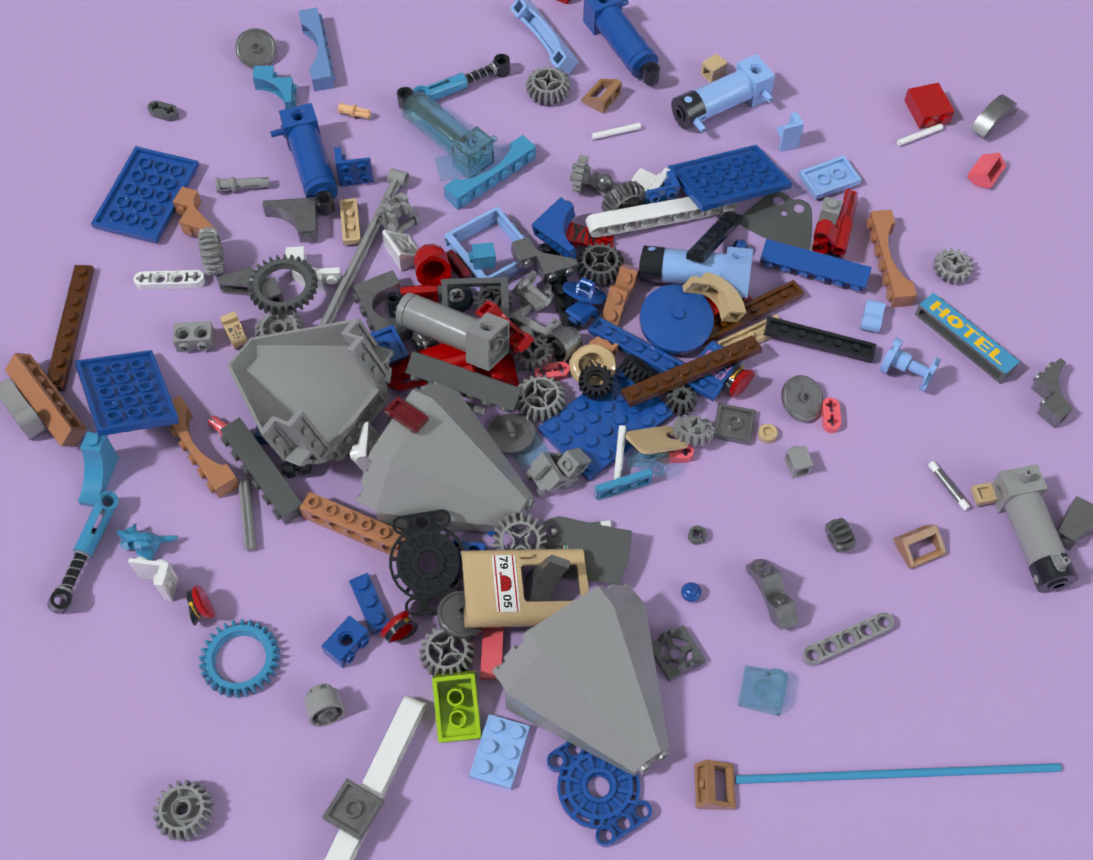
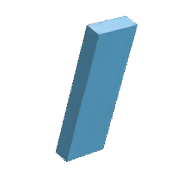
M649 468L595 485V498L600 500L651 484L652 471Z

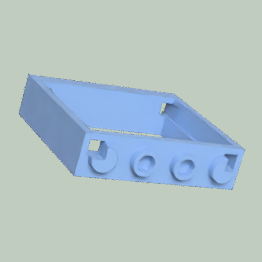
M498 206L444 234L445 246L448 250L452 249L471 272V278L508 277L510 279L528 269L524 267L518 269L516 262H513L486 276L481 269L474 270L473 263L469 262L468 253L460 244V242L495 223L498 224L512 242L526 238L525 235L520 234L516 225L509 221L506 213H503Z

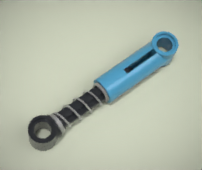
M497 54L494 57V61L474 72H466V75L461 72L428 86H416L413 89L414 96L418 99V103L427 108L431 102L468 88L469 83H476V80H482L486 76L488 78L489 75L506 77L510 74V58L506 54Z
M104 491L96 500L73 548L74 558L70 560V566L66 568V574L62 577L63 581L55 588L48 599L47 605L51 612L56 614L63 613L71 604L73 588H75L76 581L79 580V574L83 571L82 568L87 563L86 560L93 557L118 505L119 499L114 492ZM102 500L110 501L111 506H105ZM99 514H101L103 516L96 529L94 528V525ZM60 597L64 600L65 604L57 605L54 599Z

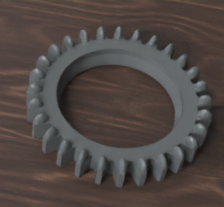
M278 254L276 255V260L269 257V263L263 260V266L257 264L258 271L252 269L253 275H249L247 289L251 301L253 300L255 306L258 305L259 310L264 309L266 314L271 311V314L275 315L278 311L279 316H282L283 311H285L287 315H290V310L297 313V307L303 310V304L309 305V300H314L313 294H317L318 279L312 265L307 264L305 259L301 261L299 256L295 260L292 254L289 259H287L286 254L283 255L282 259H280ZM281 269H290L298 272L305 281V288L299 296L286 302H274L263 296L262 283L269 274Z

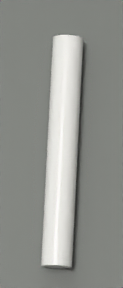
M635 123L595 132L591 136L595 140L641 129V124Z
M937 124L898 139L897 145L902 146L943 130L942 124Z
M619 426L614 479L622 477L626 426Z

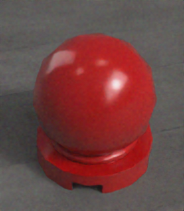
M434 243L425 244L417 250L413 264L417 280L422 286L442 285L441 279L451 278L449 258L441 246Z

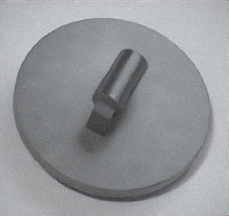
M251 28L242 32L235 45L238 59L245 66L253 69L254 66L270 65L277 53L274 38L267 31L259 28Z
M796 375L788 379L782 388L781 398L783 406L793 419L800 422H808L820 415L824 401L823 394L819 385L812 378L805 375Z
M515 413L505 414L496 418L488 429V434L501 452L508 455L518 454L527 450L533 444L536 435L532 421L524 415Z
M455 591L448 594L441 600L437 609V620L440 627L447 634L461 639L474 637L485 629L465 628L464 591Z

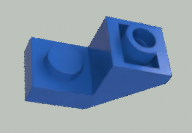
M581 300L565 311L569 316L568 320L575 325L580 323L582 326L586 324L591 316L596 319L600 315L597 308Z

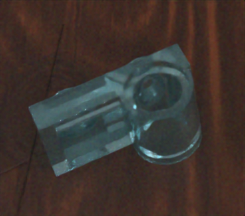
M636 451L628 458V466H649L653 475L661 476L669 466L670 453L643 454ZM656 461L661 462L664 467H663V468L657 467V466L655 465V462H656Z

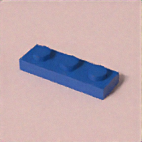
M365 573L349 580V583L372 635L381 632L389 620L369 574Z

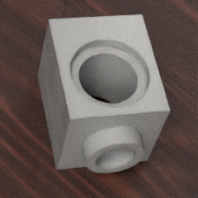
M806 445L801 447L793 446L787 450L784 460L792 479L810 475L814 465Z
M578 447L566 450L556 465L570 478L581 475L592 460Z

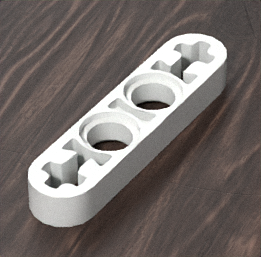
M200 270L138 272L133 278L136 287L140 290L200 288L206 282L204 274ZM177 277L183 278L181 282H174ZM158 278H165L162 283L156 282Z

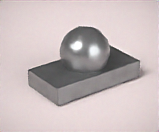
M595 172L589 178V183L586 186L604 197L608 195L609 191L613 190V187L615 188L618 185L613 182L609 174Z

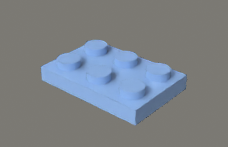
M845 155L801 170L798 175L815 200L856 186L862 180Z
M489 714L469 778L511 790L530 726Z

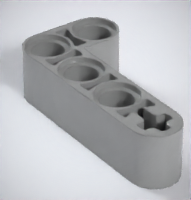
M9 378L0 383V400L28 439L31 440L47 430Z

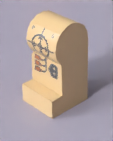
M236 312L221 316V323L233 348L236 349L244 346L247 343V338Z

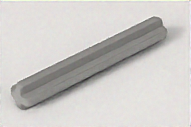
M241 479L238 484L244 545L246 551L250 552L256 550L251 489L249 480Z

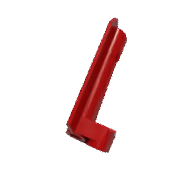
M845 189L844 200L836 226L827 219L817 222L813 235L812 251L821 254L832 252L838 254L840 259H844L853 226L858 192Z
M442 343L417 351L478 373L477 366L466 362V352ZM409 354L408 359L389 366L392 368L390 383H387L389 388L399 392L428 385V381L424 379L406 383L401 381L410 377L405 372L411 354Z

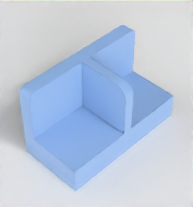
M798 112L791 113L788 125L777 128V133L781 138L780 152L799 147L804 123Z

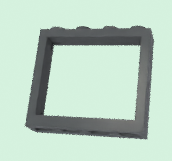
M508 277L441 279L442 285H438V295L442 296V303L440 304L447 307L448 288L501 286L502 312L509 319Z

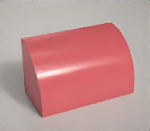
M1000 153L983 154L967 177L973 184L979 187L991 188L1005 169L1006 164Z

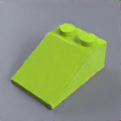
M476 670L433 675L432 685L438 743L481 738Z

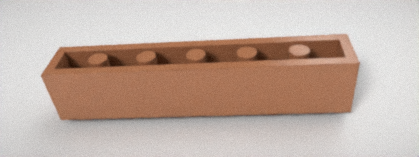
M14 353L5 369L10 379L15 383L58 444L65 447L77 446L87 428L32 355Z

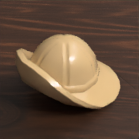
M584 345L578 348L569 360L571 375L578 382L581 370H585L587 365L591 367L592 363L595 366L600 363L602 368L605 365L607 370L610 369L613 377L616 372L615 356L609 349L601 345ZM592 376L588 380L590 386H601L603 384V380L599 376Z

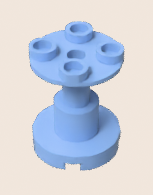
M896 337L892 343L893 347L888 350L879 371L887 374L891 366L903 372L907 369L924 377L919 390L925 391L941 359L936 356L929 368L913 360V355L901 350L900 348L904 340Z

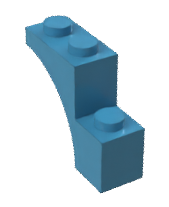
M254 66L253 81L256 90H264L277 95L283 100L286 109L297 105L295 96L297 94V84H294L292 77H278V72H275L274 66Z

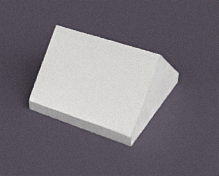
M384 229L382 231L384 246L401 272L414 266V256L418 247L409 234Z

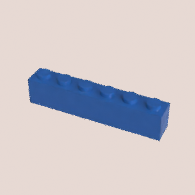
M769 239L765 241L760 258V263L766 268L772 269L777 267L785 273L796 272L800 277H814L816 281L822 283L829 281L836 287L847 286L855 292L865 290L872 269L870 266Z

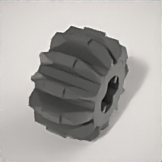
M685 385L675 388L668 391V394L665 396L666 406L671 409V412H678V416L681 413L687 416L689 411L693 412L697 405V394L692 392L691 386L685 388Z
M844 518L833 519L826 523V536L836 552H846L855 547L856 540L852 528H850L849 523Z

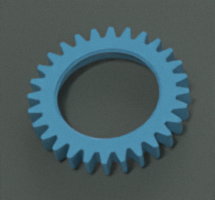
M244 619L240 620L239 625L236 624L235 620H232V627L224 623L223 631L217 627L218 635L210 633L212 641H204L208 648H201V652L205 655L199 656V660L203 662L199 664L201 670H204L201 672L203 678H206L205 682L207 685L211 684L210 687L213 691L218 689L220 695L226 691V696L229 698L233 692L236 698H239L241 692H243L245 697H248V690L256 694L257 686L263 690L262 682H271L268 675H276L272 669L279 668L278 663L275 661L281 660L280 655L276 654L280 652V648L276 646L278 642L276 638H273V633L268 632V628L266 626L262 627L259 622L254 626L253 621L249 620L246 625ZM237 636L255 638L262 644L266 653V661L261 671L245 682L231 683L224 680L219 675L215 664L216 655L221 646Z

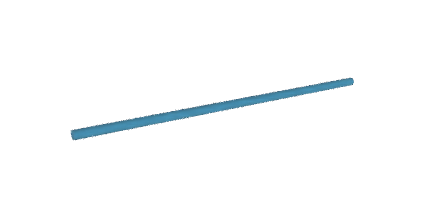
M1060 763L754 774L735 775L736 784L1045 773L1061 772L1062 767Z

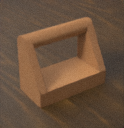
M599 79L581 99L582 103L604 113L621 94L622 81L618 79ZM601 87L607 89L601 97H593Z
M934 524L923 525L893 538L896 548L910 569L946 555L938 527ZM929 537L937 550L913 559L908 545Z
M708 759L694 764L696 808L708 810L736 809L734 765ZM715 770H725L727 802L716 800Z

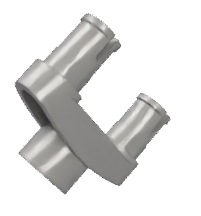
M523 302L517 310L509 314V320L514 325L530 335L534 334L535 338L540 335L541 340H544L548 334L562 326L561 321H557L556 318L552 319L546 327H543L526 317L532 311V306L529 303L527 304V302Z

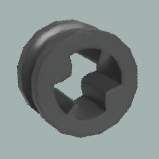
M693 526L688 533V540L694 545H700L705 541L707 532L702 526ZM694 532L697 534L701 533V539L698 537L694 538Z

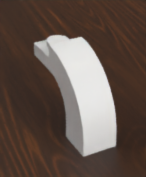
M304 246L286 247L287 259L292 254L295 260L298 256L301 257V261L306 260ZM312 267L318 279V288L316 290L324 291V285L340 284L342 280L340 267ZM289 269L294 280L305 287L304 278L298 272Z

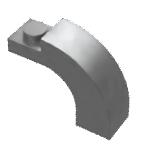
M1004 94L998 96L982 111L970 129L983 138H989L996 126L1006 116L1014 115L1018 109L1015 108L1017 103Z

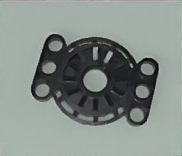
M444 509L396 517L392 522L393 530L400 536L391 549L389 569L396 586L405 595L410 597L405 603V610H408L411 616L437 612V609L429 607V599L437 597L441 602L445 596L457 591L455 589L463 580V570L460 579L457 581L455 578L459 568H462L458 551H463L464 546L459 538L446 528L450 524L451 516ZM439 513H444L448 517V521L443 525L438 524L436 521V516ZM420 516L426 517L428 521L427 525L423 528L416 525V519ZM400 519L407 522V528L404 531H399L395 527L396 522ZM443 530V531H445V532H447V533H446V535H443V534L440 533V532ZM450 535L457 541L458 547L449 539ZM403 537H406L407 539L404 542L401 541ZM397 544L401 545L397 557H393ZM426 552L434 554L438 559L437 568L430 573L422 571L418 566L419 557ZM392 561H396L398 571L396 575L393 572ZM401 578L407 589L404 590L396 579ZM451 583L455 584L453 588L449 587ZM410 590H413V591H415L416 593H415L414 595H412V594H410L409 592H410ZM413 600L418 601L420 604L419 611L415 613L410 612L408 609L409 602Z

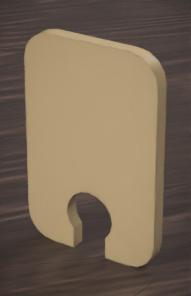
M671 426L628 431L625 437L643 454H655L688 447L686 441H679L680 438L671 439L667 437L668 435H675L672 433L673 427Z

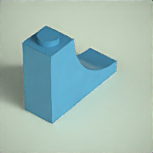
M87 431L80 447L84 459V480L78 502L80 505L94 507L100 494L107 489L119 456L107 436H98L97 433Z

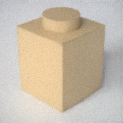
M715 54L702 62L701 75L710 83L726 75L728 63L724 58Z

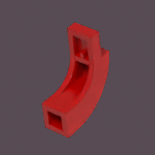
M489 300L475 312L479 319L486 313H490L508 320L509 348L516 353H522L534 341L530 334L514 325L500 308Z

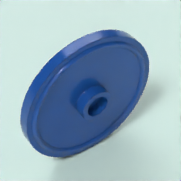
M584 277L580 282L568 281L563 284L564 292L573 298L593 304L606 302V294L596 288L594 282Z

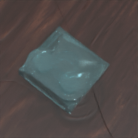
M745 665L737 706L780 716L788 674L779 668L769 670Z

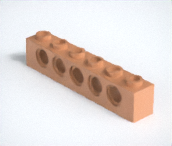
M311 492L308 493L300 506L304 519L390 555L395 541L400 536L390 525ZM403 537L401 541L404 542L407 538ZM397 544L393 557H397L401 545Z

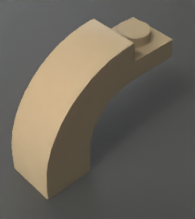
M705 272L702 277L691 276L682 286L684 293L701 294L710 298L718 307L721 321L738 322L746 314L744 302L740 294L728 281L718 275Z

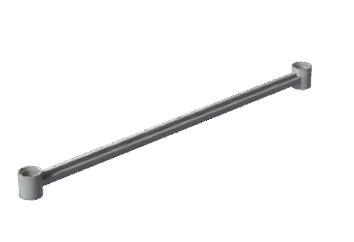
M394 168L390 169L387 177L389 186L320 325L333 323L381 226V222L376 215L383 210V199L386 196L392 199L400 186H407L409 180L408 172Z

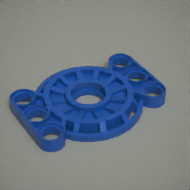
M567 741L553 750L547 757L548 768L552 772L560 773L557 785L559 801L563 810L573 821L586 828L597 829L595 840L599 846L609 847L646 823L652 815V807L647 801L639 800L640 780L638 774L632 776L581 749L578 755H572L568 749L573 744ZM554 756L561 757L563 760L562 765L559 767L552 766L550 763L551 758ZM595 777H602L609 784V792L603 797H595L588 790L589 782ZM634 778L637 784V792L633 790L632 779ZM561 782L565 783L566 794L564 795L561 793ZM568 800L571 808L574 810L572 813L566 807L564 801ZM639 806L646 807L648 815L646 817H639L636 814V808ZM577 815H580V816L583 817L584 819L590 820V822H589V823L583 822V821H581L580 819H578L576 816H577ZM621 818L628 819L630 827L626 830L620 829L617 825L618 820ZM607 830L611 833L612 838L608 842H603L599 838V833Z

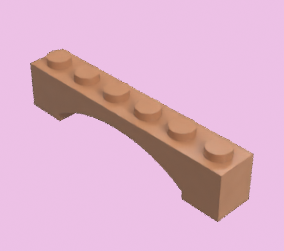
M892 209L871 211L869 218L866 220V227L870 230V241L874 244V255L878 258V270L882 273V284L887 290L886 298L890 301L891 308L913 306L917 297L913 281L907 280L894 264L889 251L888 236L892 234L896 224Z
M180 395L173 398L172 402L179 417V423L170 425L169 430L174 438L178 437L180 439L178 443L184 452H189L187 457L193 466L197 464L199 467L197 472L201 479H207L208 483L206 485L212 494L216 493L221 498L238 488L237 478L227 463L221 465L212 461L195 446L191 439L189 427L190 419L193 416Z

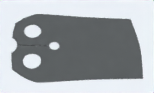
M561 516L543 522L544 527L541 530L546 531L551 526L558 528V535L555 538H549L547 535L543 537L547 539V543L542 544L545 546V549H561L563 544H567L568 549H583L587 580L620 585L629 559L631 530L608 527ZM569 565V569L562 577L578 579L576 566Z

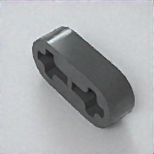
M155 100L147 106L152 117L166 121H175L179 118V112L175 105Z

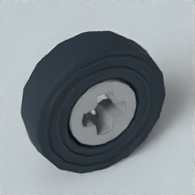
M469 287L448 288V307L460 310V312L468 310L473 303L471 289Z

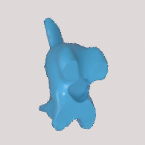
M136 523L124 531L119 529L116 532L122 540L119 543L121 548L127 551L136 550L137 557H143L150 561L154 559V555L158 552L161 543L172 542L178 539L177 535L157 536L151 532H140L136 529Z

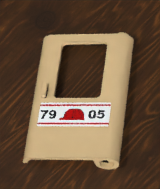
M583 549L460 551L465 594V628L535 626L572 603L573 601L527 602L524 600L521 567L537 566L551 554L570 561V565L576 566L580 597L589 592Z

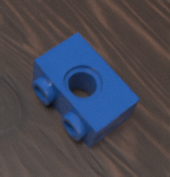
M349 615L321 647L325 655L343 668L354 660L355 654L360 648L363 649L370 641V634L368 629ZM346 640H352L350 645H343Z

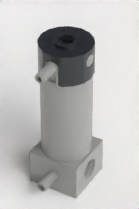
M1038 464L1000 471L992 483L998 499L994 504L998 513H1007L1038 592H1054L1074 584L1079 577L1042 497L1048 487Z

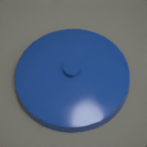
M677 284L662 286L651 292L643 302L639 322L643 335L654 347L670 354H687L699 349L708 340L713 328L714 317L711 306L703 295L684 293L683 285Z

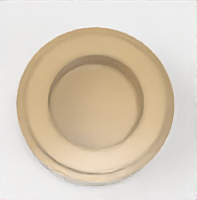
M763 424L758 431L759 440L767 444L773 443L778 435L777 428L772 424Z

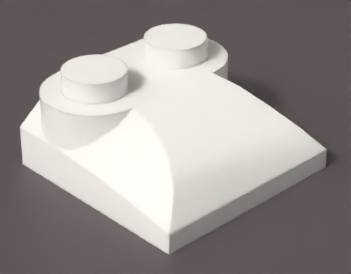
M369 422L364 423L357 444L353 445L350 450L351 460L363 472L369 469L371 460L368 459L369 453L380 438V435Z

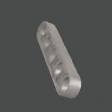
M886 612L872 616L807 646L802 654V659L808 666L819 665L888 633L894 625V619ZM885 618L888 620L889 626L886 628L880 626L878 620ZM861 627H869L872 634L869 636L864 635L861 632ZM846 634L851 635L854 642L852 644L845 643L843 636ZM825 644H834L836 647V651H827L825 649ZM807 652H816L818 659L810 660L807 657Z

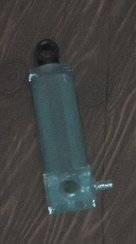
M410 87L398 89V106L402 110L403 117L447 152L453 159V167L467 179L472 178L494 163L493 143L497 141L495 135L490 137L478 126L469 130L423 92L413 93Z

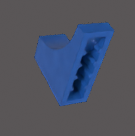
M560 197L531 224L533 233L564 257L577 258L575 247L566 238L568 226L575 217L574 205L569 200L566 201Z

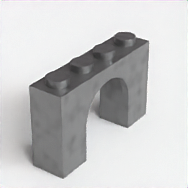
M393 270L353 285V300L356 304L359 303L360 313L362 317L367 318L366 323L370 331L376 332L394 325L402 342L411 339L413 331L399 326L395 318H384L375 312L376 307L385 300L386 294L391 292L400 293V282Z

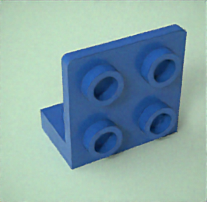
M341 147L334 148L335 164L340 186L374 182L369 157L346 160V155L342 154Z
M673 170L666 171L663 187L645 191L644 205L678 199L680 185Z

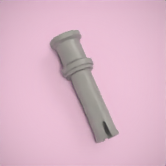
M269 176L236 179L235 177L219 179V177H216L217 193L221 191L235 192L237 189L270 188Z

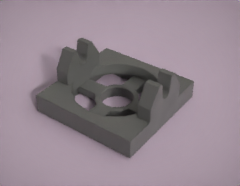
M684 625L676 630L675 628H670L667 633L663 632L657 640L652 642L654 658L668 681L679 677L706 661ZM672 639H681L688 644L683 647L676 646ZM666 643L669 648L668 655L662 657L661 648ZM673 649H678L682 652V657L674 659L671 657L670 652ZM692 650V658L686 663L683 659L685 653ZM672 661L678 663L679 666L675 668L666 663Z

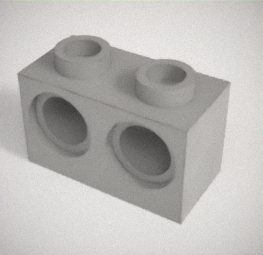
M212 322L174 323L173 343L177 352L214 349L215 329Z

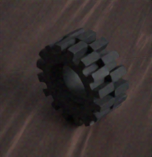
M628 354L619 366L624 376H627L635 384L655 376L652 368L633 354Z
M592 363L591 367L587 365L585 370H581L578 386L584 397L588 395L587 398L590 400L591 397H594V400L600 397L601 400L604 398V395L607 397L612 390L613 374L611 375L610 369L607 370L605 365L602 368L600 363L597 366ZM592 376H599L603 380V384L595 388L590 386L588 380Z

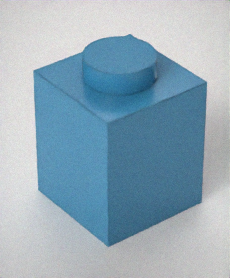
M493 242L472 244L471 252H468L469 262L473 263L474 270L495 268L496 254Z

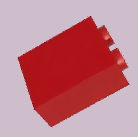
M939 82L907 90L904 101L919 129L930 128L937 124L945 125L951 122L955 111Z

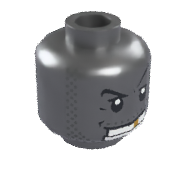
M416 332L412 334L411 342L417 351L438 345L436 340Z

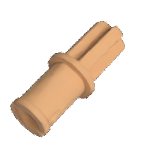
M339 103L337 110L340 114H346L352 118L356 116L370 119L371 117L370 110L359 108L355 104Z

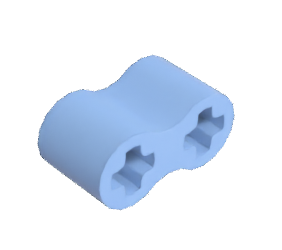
M867 299L860 329L879 333L886 303Z

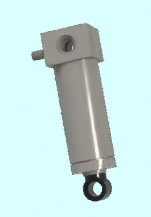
M391 292L385 296L386 315L395 318L399 326L466 352V362L489 371L509 352V321L490 313H486L478 319L414 293H408L403 297L401 293Z

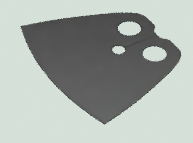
M783 192L768 194L743 214L740 224L750 231L769 240L809 250L812 233V212L808 202L801 199H792ZM778 196L782 197L784 203L777 205L773 202V199ZM796 204H801L804 207V211L801 213L795 212L793 207ZM785 211L787 212V215L783 216L781 215V212Z

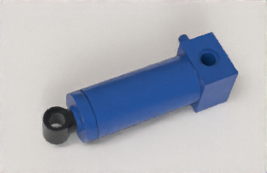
M584 0L583 22L592 34L601 33L635 78L643 77V82L646 85H656L659 82L660 74L658 56L622 11L623 6L628 5L629 1Z
M309 103L280 110L279 115L282 125L280 129L270 131L271 137L283 135L286 138L306 198L315 197L319 214L329 216L335 211L333 199L338 194V188L321 139L313 105Z

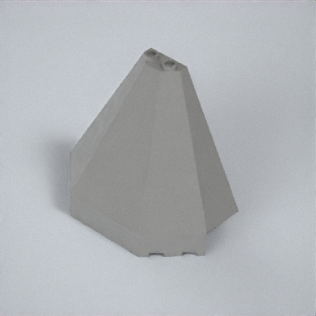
M358 318L252 337L228 363L227 367L263 438L283 461L285 460L298 466H305V464L311 463L320 464L331 460H343L357 442L364 423L369 422L371 424L386 406L389 400V394H386L387 383H390L392 370L389 367L390 357L393 356V350L378 346L364 323Z
M434 382L433 385L422 386L420 390L417 388L412 389L405 401L428 416L429 421L414 434L394 419L391 420L369 453L370 467L364 471L360 484L364 488L357 496L356 502L375 510L378 521L392 526L393 520L398 516L444 509L450 513L451 521L446 527L450 531H494L495 527H501L498 524L499 520L506 523L505 515H508L510 519L513 518L512 512L516 513V517H520V512L522 511L525 518L527 510H531L534 505L533 495L459 391L439 382ZM439 513L436 516V521L438 524L443 525L448 521V517L444 513ZM424 516L416 519V525L420 528L425 527L428 523ZM400 519L396 522L395 527L404 531L407 528V522ZM517 524L512 527L517 529V527L521 526L522 524Z
M619 584L609 585L607 589L603 586H597L527 630L522 636L524 641L518 646H513L504 656L505 662L492 670L506 690V710L632 776L638 773H646L652 767L651 764L657 760L661 762L669 755L670 748L645 602L641 600L629 584H625L622 587Z

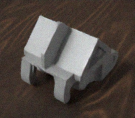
M401 192L392 199L386 196L383 199V210L376 217L386 230L403 233L414 224L420 223L418 214L413 211L408 202V196ZM405 214L410 218L399 226L397 219Z
M532 270L525 278L522 277L512 292L522 300L521 304L527 302L537 312L549 305L554 294L551 291L552 285L550 283H547L541 289L533 285L537 272Z
M542 452L530 464L532 468L527 470L526 477L529 481L534 480L538 486L537 494L540 498L544 496L546 491L551 493L558 489L567 490L579 482L577 476L568 478L565 473V476H563L555 463L563 456L561 452Z

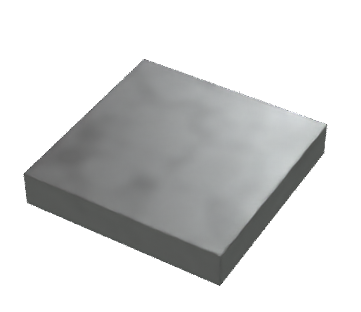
M718 403L713 439L750 446L756 410Z
M346 778L322 816V819L361 842L385 801Z

